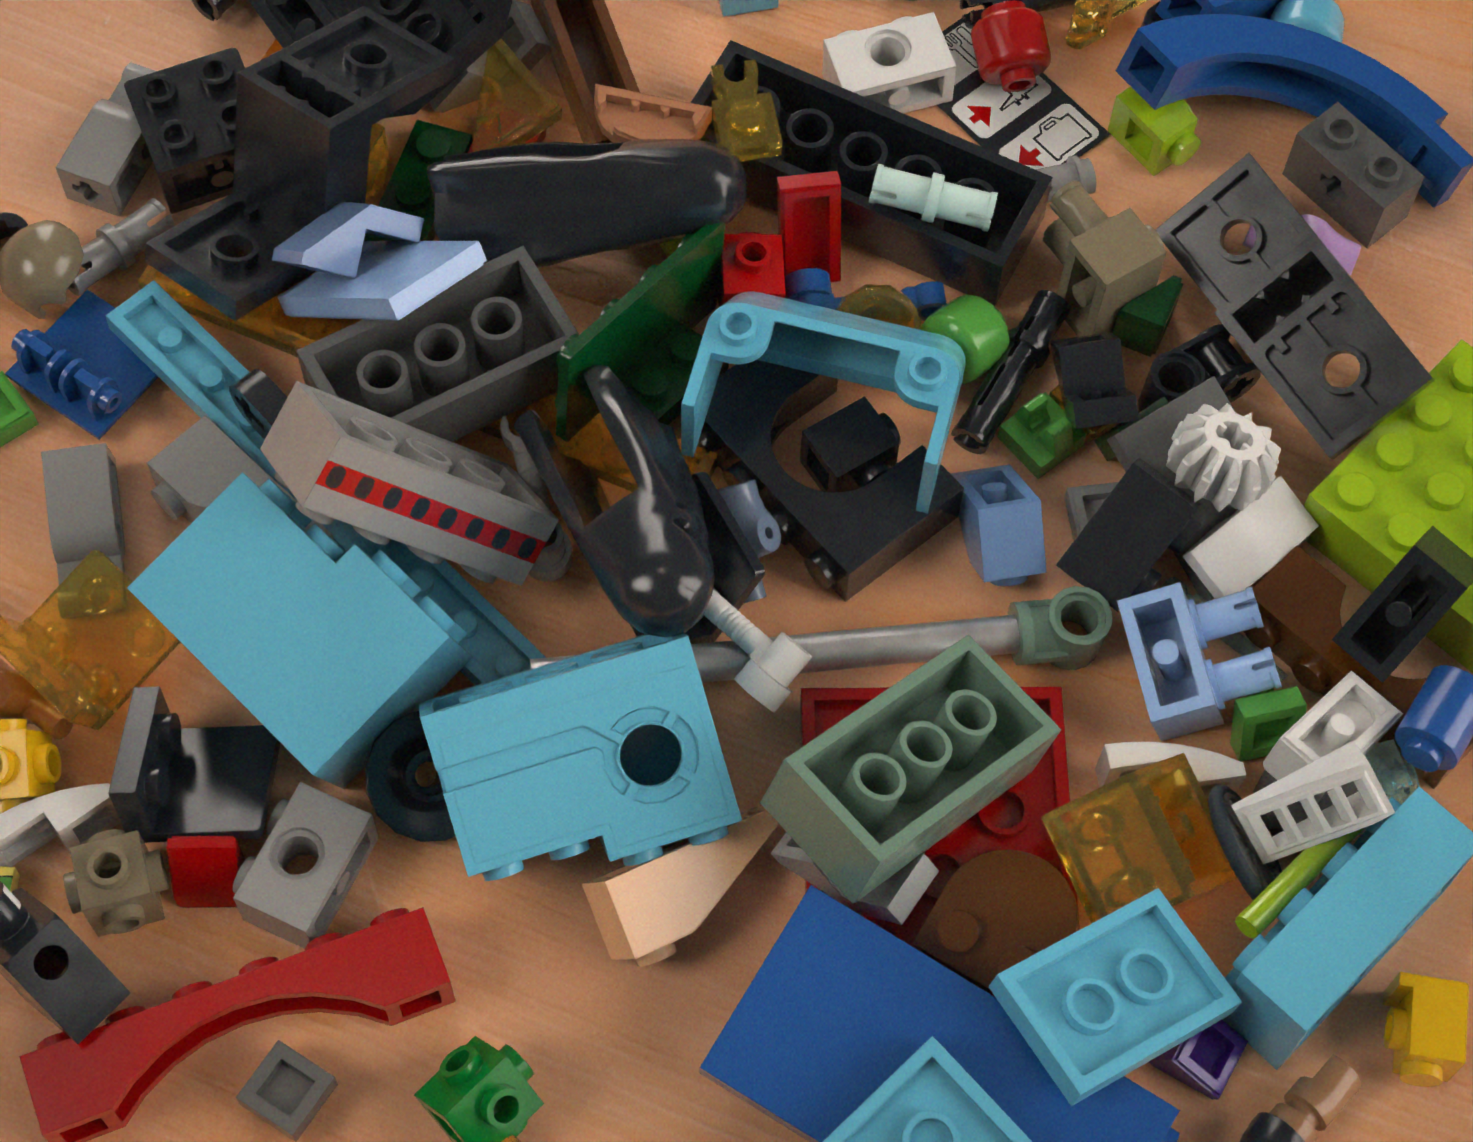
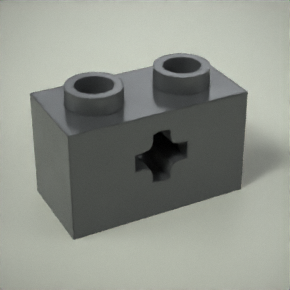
M1339 102L1335 103L1297 133L1282 173L1367 249L1408 216L1425 178L1424 175Z

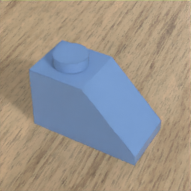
M1009 464L951 473L964 487L958 517L970 564L984 583L990 582L997 586H1013L1027 581L1029 575L1047 573L1041 500Z

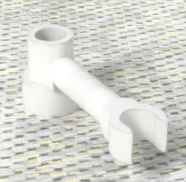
M713 588V593L704 616L714 625H717L723 633H726L732 641H735L751 658L734 678L735 681L758 702L772 712H776L792 692L788 687L812 656L783 632L772 641Z

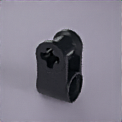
M1217 324L1207 328L1180 346L1161 353L1154 359L1139 396L1138 406L1141 409L1162 397H1165L1169 403L1215 376L1231 403L1243 396L1257 383L1261 377V371L1254 363L1245 362L1230 343L1231 334L1223 324ZM1166 388L1176 390L1178 393L1169 391Z

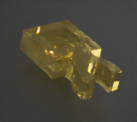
M756 59L744 61V80L739 82H732L724 76L723 64L711 66L712 88L715 96L719 99L712 100V120L718 145L728 148L740 161L782 155V137L771 92L756 94L759 72Z

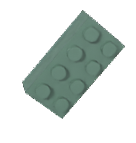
M968 634L785 758L760 804L850 902L855 904L917 858L921 853L925 852L1029 775L1061 729Z

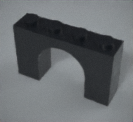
M760 360L747 364H736L718 377L695 453L703 459L710 457L722 469L728 486L750 480L756 481L759 496L765 508L776 520L780 528V543L783 545L791 543L804 557L805 566L811 577L822 588L829 589L832 587L845 602L958 518L964 487L942 465H940L928 514L915 511L924 460L927 449L923 445L871 483L855 490L824 492L809 488L794 480L780 466L772 447L779 435L788 426L837 392L838 379Z

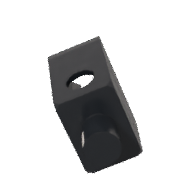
M0 881V973L25 1001L79 1044L130 992L55 912L23 888L10 892Z

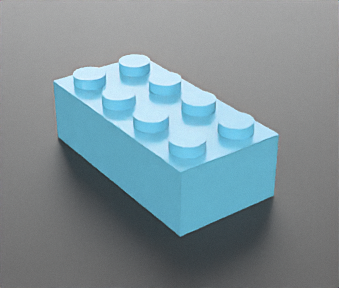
M1418 787L1402 805L1391 797L1389 801L1395 814L1365 827L1366 831L1353 845L1350 842L1346 843L1321 871L1323 875L1310 890L1303 888L1289 902L1277 917L1279 921L1265 937L1259 934L1242 951L1232 964L1234 968L1225 977L1242 1003L1231 1015L1222 1020L1244 1037L1248 1044L1276 1070L1285 1063L1444 893L1473 857V832L1421 787Z

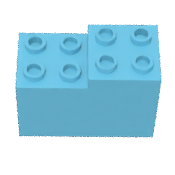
M242 472L127 589L312 775L344 789L365 767L373 743L393 721L418 711L419 702L432 699L472 658L459 644L467 633L429 596L426 595L418 604L413 598L422 589L383 551L379 550L370 558L354 544L346 552L315 523L306 531L304 528L312 519L302 514L296 508V502L288 494L284 493L269 478L261 486H258Z
M685 633L667 638L644 634L419 702L420 720L435 769L439 775L443 796L468 877L483 873L485 881L502 879L524 869L522 860L549 852L551 860L573 857L589 850L588 840L599 837L610 862L622 858L625 866L638 865L662 856L664 854L663 845L688 838L692 846L710 843L729 834L727 825L742 821L689 636Z

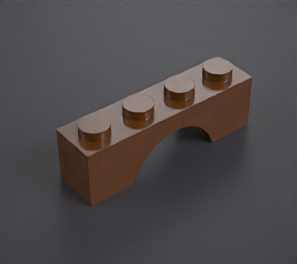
M1296 545L1253 587L1264 627L1244 631L1245 635L1255 646L1264 650L1263 648L1270 647L1272 653L1292 669L1297 681L1314 693H1321L1325 696L1350 671L1359 676L1403 713L1400 719L1378 742L1392 753L1394 761L1406 774L1413 778L1424 780L1435 789L1453 769H1438L1435 772L1418 769L1404 759L1401 754V748L1395 740V732L1427 678L1405 679L1390 675L1382 683L1332 641V638L1342 628L1340 609L1346 585ZM1473 737L1459 762L1473 749Z

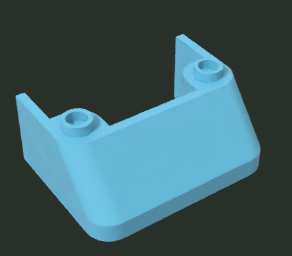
M753 291L743 292L732 297L711 314L707 321L681 404L682 455L694 457L723 362L739 365L760 360L896 392L907 404L937 413L924 460L915 510L928 514L966 364L964 352L954 340L936 333Z

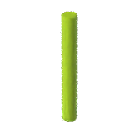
M1365 828L1303 850L1236 917L1235 923L1239 930L1247 937L1255 939L1279 916L1289 902L1321 873L1336 853L1346 843H1351Z

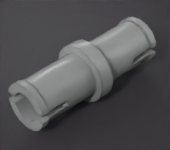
M152 198L147 201L146 205L116 225L112 226L106 223L97 229L96 238L82 247L84 256L81 267L84 268V272L75 278L68 289L74 295L79 296L84 293L85 289L115 269L126 270L134 265L136 262L135 256L145 250L146 242L175 226L170 214L151 227L147 225L149 220L166 210L164 205L157 199Z

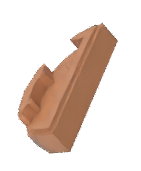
M595 84V118L602 134L612 143L644 139L699 140L703 137L712 121V107Z

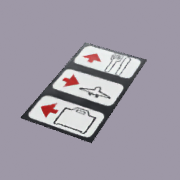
M962 18L942 31L956 64L953 100L937 106L981 147L1030 168L1040 169L1064 164L1067 162L1068 156L1077 155L1080 157L1110 135L1105 128L1044 73L1036 76L1037 82L1034 86L1018 92H1005L1002 89V85L989 84L981 79L971 39L972 29L966 27Z

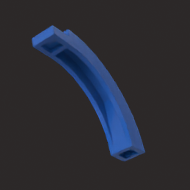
M1198 14L1160 20L1137 29L1116 69V72L1154 110L1178 100L1196 96L1239 95L1277 102L1319 117L1335 103L1339 102L1425 176L1418 193L1433 208L1448 201L1473 166V157L1440 127L1448 113L1427 94L1398 73L1360 51L1322 34L1291 24L1235 14Z

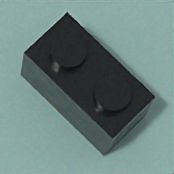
M1138 458L1111 491L1056 566L1082 586L1099 592L1108 601L1109 606L1118 612L1117 600L1152 590L1162 576L1152 567L1164 551L1169 548L1179 555L1202 524L1191 516L1201 503L1198 501L1194 503L1192 496L1181 488L1174 486L1175 484L1141 458Z
M1432 526L1332 638V641L1383 683L1473 583V558Z

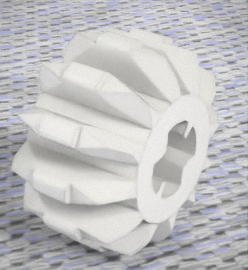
M1228 403L1219 411L1210 405L1203 404L1197 412L1187 414L1184 421L1178 424L1172 436L1173 442L1168 451L1166 467L1176 473L1174 486L1189 488L1194 492V503L1204 498L1211 501L1218 512L1228 504L1235 509L1244 511L1254 500H1259L1263 493H1267L1276 477L1274 473L1278 467V457L1281 448L1276 443L1270 441L1271 428L1257 426L1252 422V413L1245 416L1236 414Z

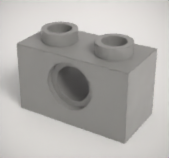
M300 782L291 799H282L273 810L266 829V834L269 837L258 856H249L241 865L233 883V893H235L233 899L244 921L305 949V946L310 941L325 935L379 837L372 814ZM312 855L318 858L315 866L304 874L293 875L285 872L289 862L298 856Z

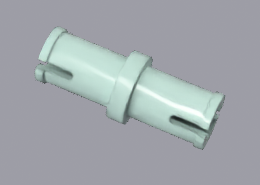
M878 164L869 203H879L922 214V221L933 223L936 217L980 228L982 231L988 232L998 193H990L945 182V175L934 172L932 178Z

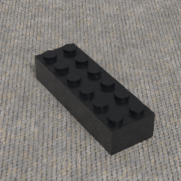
M730 40L691 101L694 104L712 107V121L703 137L699 140L726 147L740 159L747 178V199L778 212L777 177L838 171L841 181V240L937 282H942L944 285L962 293L982 297L992 303L994 307L1045 215L1053 179L1052 176ZM878 164L932 178L934 172L945 175V182L990 193H998L988 232L982 231L980 228L936 217L934 222L930 223L922 221V214L879 203H869Z

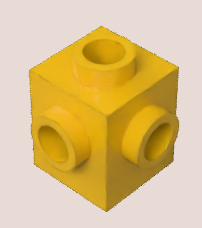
M27 719L0 720L1 814L17 805L55 792V783L59 781L61 776V757L57 746L52 743V737L43 731L27 729Z

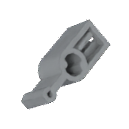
M130 62L123 70L121 80L109 100L101 99L92 107L56 166L67 199L119 217L121 216L153 162L127 97L124 83L128 80L156 72L155 70Z
M106 443L42 451L49 532L54 558L57 563L60 591L59 601L62 617L64 620L129 611V597L123 560L125 541L114 455Z

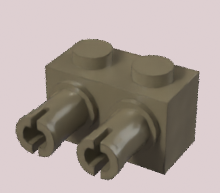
M1072 181L1061 187L1052 197L1051 201L1053 203L1050 204V207L1059 218L1050 224L1043 234L1045 236L1043 237V242L1064 265L1057 294L1063 297L1069 304L1067 308H1070L1071 311L1065 321L1078 337L1113 333L1119 310L1157 285L1167 252L1157 231L1150 225H1144L1131 208L1113 217H1107L1079 181Z

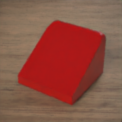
M172 836V838H167V854L173 897L177 906L182 908L237 907L233 899L235 895L233 893V883L241 865L246 859L234 836Z

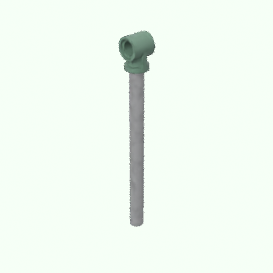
M1073 586L1063 589L1053 599L1011 602L1008 608V615L788 636L812 656L799 674L928 662L968 634L989 656L1012 654L1016 665L1050 663L1061 669L1077 670L1088 666L1095 660L1112 626V611L1108 601L1099 592L1088 587ZM1072 621L1080 624L1086 630L1087 635L1079 636L1068 632L1063 627L1062 622ZM778 636L769 638L774 641ZM735 641L691 644L702 683L735 680L734 678L751 659ZM575 655L530 659V669Z

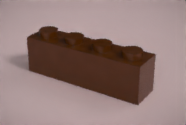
M531 0L534 13L552 45L549 53L583 143H612L602 134L595 118V84L639 93L640 91L605 1Z

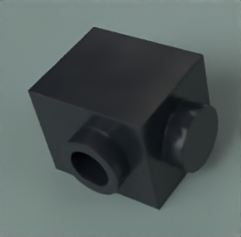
M864 396L802 431L800 462L821 491L846 492L855 490L871 483L897 464L899 445L901 444L900 434L892 419L886 413L878 414Z

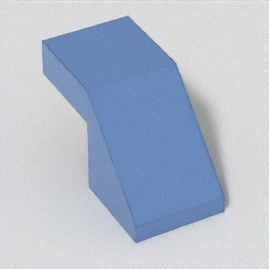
M341 201L274 248L272 261L325 274L356 278L365 233L386 239L419 243L424 218L372 204Z

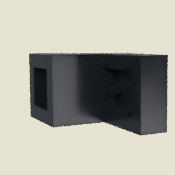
M1109 332L1050 341L1066 418L1071 422L1072 426L1079 429L1139 420L1136 395L1125 387L1121 340L1119 337Z

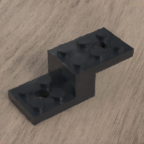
M1250 153L1246 154L1155 229L1162 242L1217 309L1214 313L1332 460L1435 381ZM1240 223L1252 225L1256 232L1253 248L1243 255L1229 254L1224 246V238L1227 231L1232 226ZM1342 353L1356 356L1360 363V374L1355 383L1345 388L1331 386L1325 374L1328 362L1334 356Z

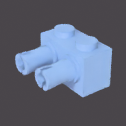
M1180 582L1117 600L1150 722L1161 741L1224 724L1221 710L1226 709V701L1272 688H1282L1270 647L1213 664L1211 658L1206 660L1203 649L1208 648V641L1256 627L1258 629L1264 627L1252 586L1245 588L1246 590L1195 604L1194 599H1187Z

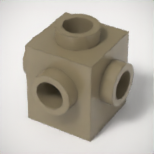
M120 829L106 830L91 836L85 844L70 847L74 872L63 875L68 903L73 914L83 912L98 937L131 932L145 924L165 919L159 892L169 889L164 860L159 849L149 852L138 830L128 833Z

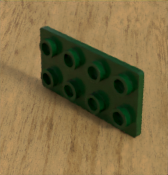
M724 222L704 225L695 234L688 233L681 240L676 251L660 265L654 264L643 273L635 287L620 300L617 298L611 300L604 307L595 322L581 334H573L564 342L556 360L558 366V391L555 399V408L557 409L556 436L568 442L600 413L582 374L583 370L595 364L608 366L624 386L632 388L641 400L642 405L654 413L659 423L669 425L681 414L682 400L703 337L692 329L717 305L726 226ZM722 363L719 376L728 370L729 363Z

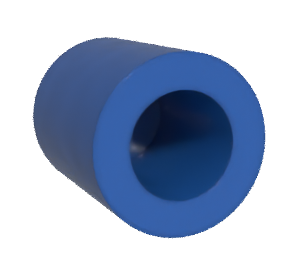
M1440 665L1431 670L1395 732V740L1401 748V754L1404 759L1414 767L1427 772H1435L1438 769L1450 770L1456 767L1473 737V675L1457 667Z

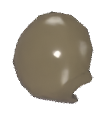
M50 220L31 224L12 235L0 250V285L5 296L38 319H45L46 312L41 308L42 305L48 303L64 304L66 302L65 291L78 276L84 256L78 236L62 223Z

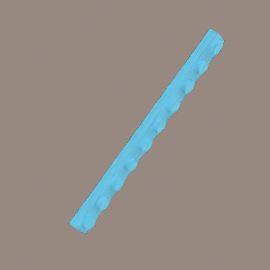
M154 280L106 315L109 329L200 418L204 415L208 417L297 501L291 491L274 478L276 471L260 450L264 439L243 417L231 398L229 386L250 373ZM334 519L331 525L322 524L333 534L334 540L346 552L354 544L370 558L379 550L383 551L422 589L413 598L418 604L426 595L429 596L467 633L459 644L472 658L460 672L474 685L530 669V659L546 658L446 560H443L441 564L428 562L410 551L406 544L392 539L389 540L387 545L372 542L357 533L351 524Z

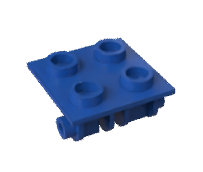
M87 289L45 333L40 330L30 332L27 329H23L15 335L11 347L16 351L18 361L5 375L100 440L153 384L158 376L109 329L106 315L114 310L115 307Z

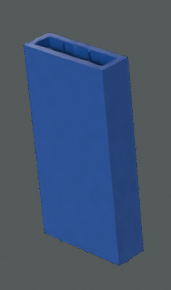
M810 885L699 1068L701 1075L809 1142H823L933 1036L1032 1142H1177L1180 1132L1171 1128L1180 1110L1125 1076L1071 1106L996 997Z

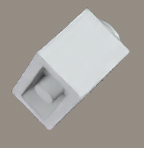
M934 12L915 17H901L891 23L860 31H845L836 37L824 39L822 75L824 80L901 113L953 100L956 64Z

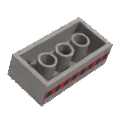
M298 381L294 384L260 448L276 471L274 478L291 491L297 499L296 508L310 519L325 525H331L334 519L351 524L357 533L381 545H387L390 539L406 544L414 554L434 564H441L444 558L459 563L470 575L487 583H494L498 577L522 586L559 521L509 464Z

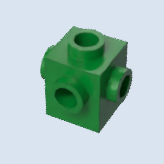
M474 1036L466 1045L450 1052L442 1061L439 1071L414 1094L452 1142L511 1141L524 1130L528 1119L544 1104L527 1082L534 1075L528 1063L509 1045L505 1044L498 1051L477 1036Z

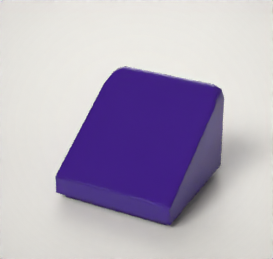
M1220 1020L1149 1061V1063L1205 1096L1219 1100L1248 1041L1225 1021Z

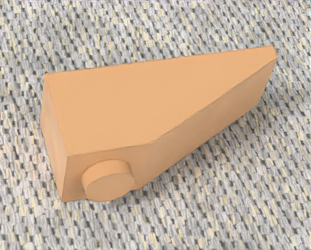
M763 806L754 807L740 813L742 821L727 825L729 834L721 839L692 846L688 838L663 847L664 854L654 860L633 866L623 865L582 883L611 960L636 959L638 966L643 967L675 954L677 950L673 942L697 930L779 823Z

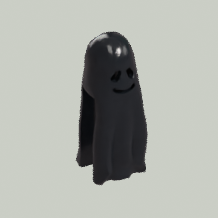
M644 139L621 143H525L448 155L444 157V161L434 162L426 170L433 193L434 228L440 241H479L487 259L484 263L524 246L537 268L600 252L640 248L682 239L688 233L695 234L704 225L724 222L727 225L743 209L747 196V178L740 159L726 147L712 142L691 139Z
M602 364L592 365L583 370L582 374L602 418L623 455L639 489L610 507L597 477L580 459L566 456L558 450L549 427L532 410H528L520 415L514 423V428L520 435L602 590L620 616L637 631L646 635L667 638L685 633L704 616L715 582L713 559L709 553L708 531L695 481L680 452L673 427L659 423L654 413L642 405L635 391L629 386H624L608 366Z

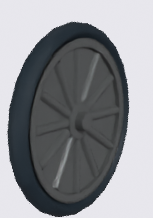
M1216 785L1210 791L1208 798L1212 824L1231 868L1245 891L1254 900L1282 872L1278 859L1263 864L1231 806L1242 800V798L1230 787Z

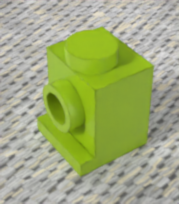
M1131 86L1116 96L1107 131L1153 176L1173 163L1176 166L1184 164L1197 152L1201 145V139L1194 134L1198 118L1193 114L1190 106L1184 99L1154 110Z

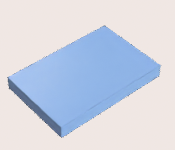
M365 241L362 246L356 278L315 272L278 295L277 298L285 316L398 321L482 267L487 259L479 241H419V243L409 241Z

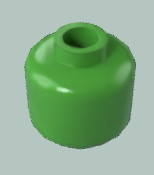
M966 294L954 298L929 315L920 328L923 331L949 337L961 347L966 360L961 385L973 382L991 370L1007 350L1010 343L1008 327L1002 313L992 303L975 295Z

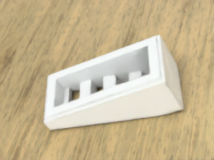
M1354 741L1231 805L1263 864L1371 826L1395 814L1370 763ZM1353 781L1358 792L1346 797L1341 785ZM1326 791L1333 805L1321 811L1314 795ZM1300 801L1308 818L1296 824L1287 805ZM1271 811L1275 813L1284 830L1271 837L1260 816Z

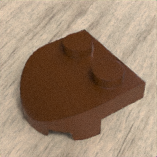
M1018 850L991 851L972 858L951 876L912 944L990 990L989 985L997 974L1079 931L1076 899L1066 878L1046 860Z

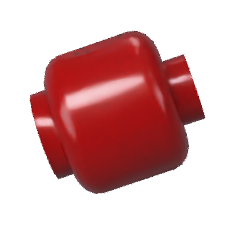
M1005 1L989 6L981 13L982 19L977 21L971 30V39L981 79L989 84L1002 85V89L1005 92L1026 90L1036 84V76L1043 73L1051 63V52L1043 17L1034 9L1026 8L1025 3L1022 1Z

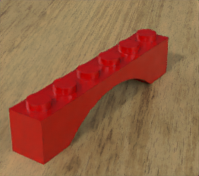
M424 907L411 912L406 908L387 911L375 917L370 923L371 927L346 936L340 932L319 936L305 946V951L281 960L277 957H264L254 960L243 966L239 970L238 976L214 985L209 981L189 984L177 990L172 995L173 1000L146 1009L143 1006H133L119 1010L105 1019V1025L95 1028L79 1044L64 1032L43 1039L38 1043L37 1050L19 1056L42 1136L48 1142H86L126 1127L144 1098L176 1065L206 1043L244 1025L281 1015L323 1012L359 1016L393 1026L456 1002L450 978Z

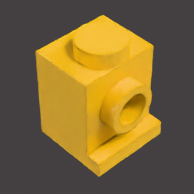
M1399 972L1383 992V1005L1392 1007L1389 1009L1385 1021L1384 1046L1386 1049L1394 1050L1392 1073L1400 1074L1399 1079L1402 1082L1420 1087L1439 1086L1442 1084V1081L1448 1082L1466 1064L1469 983Z

